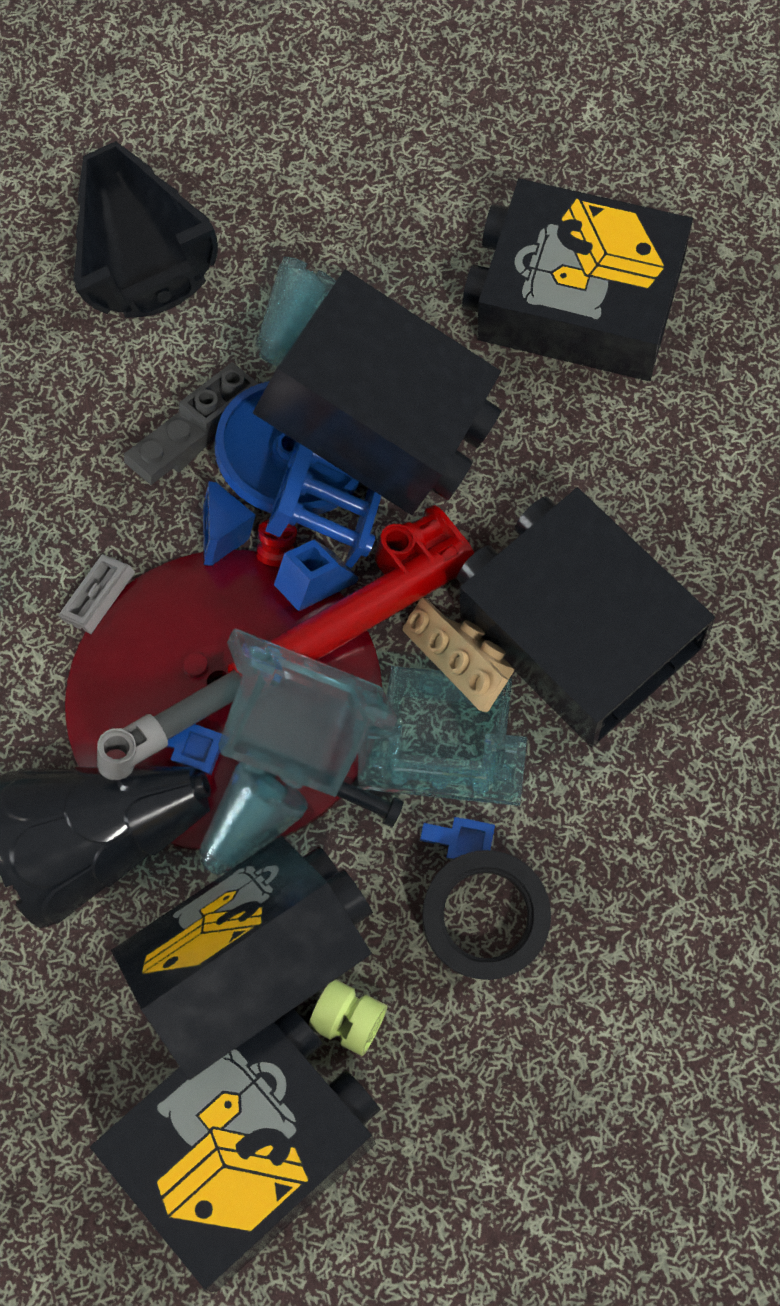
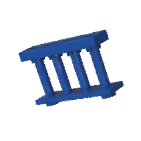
M295 442L265 531L280 537L288 524L295 526L298 523L350 546L345 566L352 568L360 556L367 557L373 547L375 535L370 533L381 495L368 488L365 500H362L314 479L313 473L308 472L310 464L315 465V463H319L350 478L352 477L305 446ZM307 492L359 515L356 530H351L303 509V504L298 502L300 494L305 495Z

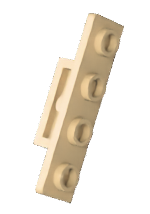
M426 598L419 600L403 626V632L478 710L487 713L515 670L503 658L505 651L498 645L483 638L485 632L480 627L467 620L460 624L447 619Z

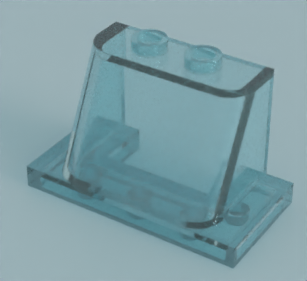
M234 628L227 644L237 671L242 676L218 744L221 755L242 762L245 768L254 773L264 774L267 771L275 774L292 787L302 788L304 785L336 797L371 726L374 725L391 732L398 719L382 687Z
M392 666L382 722L361 720L358 788L520 806L527 737L507 735L512 678H509L490 710L485 713L478 710L442 671Z

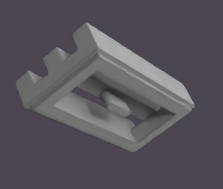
M102 554L58 616L70 625L72 623L74 627L78 629L83 628L85 632L92 634L135 571L130 565Z

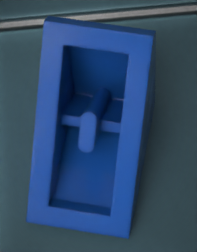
M210 481L208 482L203 504L204 565L212 566L250 538L255 514L217 482Z

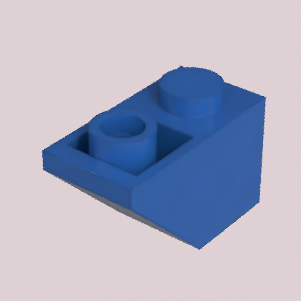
M314 539L284 553L274 586L298 611H301L357 583L359 577L348 566H345V563L332 550Z

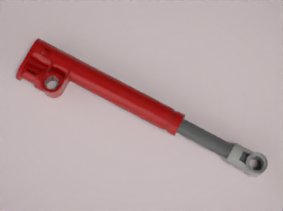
M436 505L427 507L424 511V516L413 523L405 522L403 524L386 526L382 530L375 552V562L383 572V576L256 648L245 657L228 665V674L154 717L151 714H147L122 729L113 728L105 731L100 736L97 744V768L99 772L111 780L126 778L132 773L135 765L167 747L170 738L240 697H244L246 700L253 699L261 694L264 689L268 690L456 579L461 567L474 554L471 545L448 516ZM389 546L399 548L401 551H395L391 549ZM111 750H121L126 756L121 759H113L108 757L106 753Z

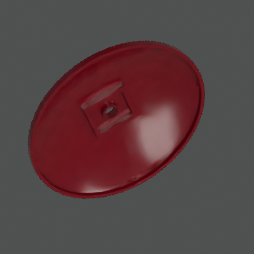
M233 550L212 566L204 565V552L171 560L145 572L124 587L92 634L85 632L73 658L66 687L65 715L69 742L78 766L97 767V744L100 736L105 731L113 728L122 729L147 714H151L154 717L209 685L214 678L228 674V665L245 657L251 651L345 597L340 592H337L298 611L274 586L280 567L262 563L258 560L256 551ZM368 631L268 690L264 689L261 694L253 699L246 700L244 697H240L196 723V725L222 733L226 738L212 775L204 773L211 786V796L207 797L210 812L172 841L171 845L201 851H232L265 845L273 842L280 836L287 837L306 827L340 800V797L235 751L231 747V743L235 735H242L352 785L372 751L382 713L383 689L381 669L376 649ZM168 747L137 764L186 767L170 760L174 749ZM111 750L106 753L108 757L113 759H121L126 756L121 750Z

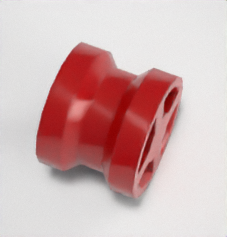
M266 520L258 528L260 542L257 545L256 556L259 561L266 565L280 567L284 553L294 549L293 543L296 541L297 529L295 526L288 524L281 536L278 537L265 531L269 521Z

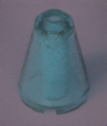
M284 257L279 265L256 342V346L261 350L259 356L275 366L282 362L336 282L321 270H318L317 274L306 270L305 268L308 263L292 257Z
M247 757L235 766L199 848V852L203 857L201 859L202 864L216 875L225 874L270 844L301 819L308 809L304 796L290 781L284 787L275 779L278 772L258 760Z

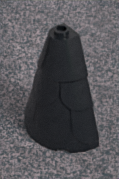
M117 141L83 156L77 199L80 209L76 231L77 248L73 277L76 290L81 298L100 312L108 314L110 311L122 312L125 318L155 315L187 300L205 283V273L216 262L218 242L210 219L181 197L176 189L155 175L152 167Z
M135 765L132 773L121 780H111L104 777L97 767L78 766L74 769L21 768L17 771L1 774L0 876L5 887L12 885L21 898L16 901L17 908L26 919L39 928L60 923L105 887L112 886L150 854L155 856L209 813L210 807L207 798L211 796L209 780L204 773L194 767Z

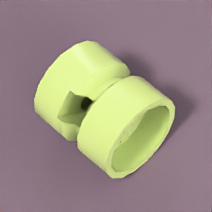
M335 979L326 986L310 1018L309 1026L314 1032L329 1040L335 1036L340 1037L341 1046L363 1056L369 1049L384 1019L387 1005L368 995L358 998L354 988Z

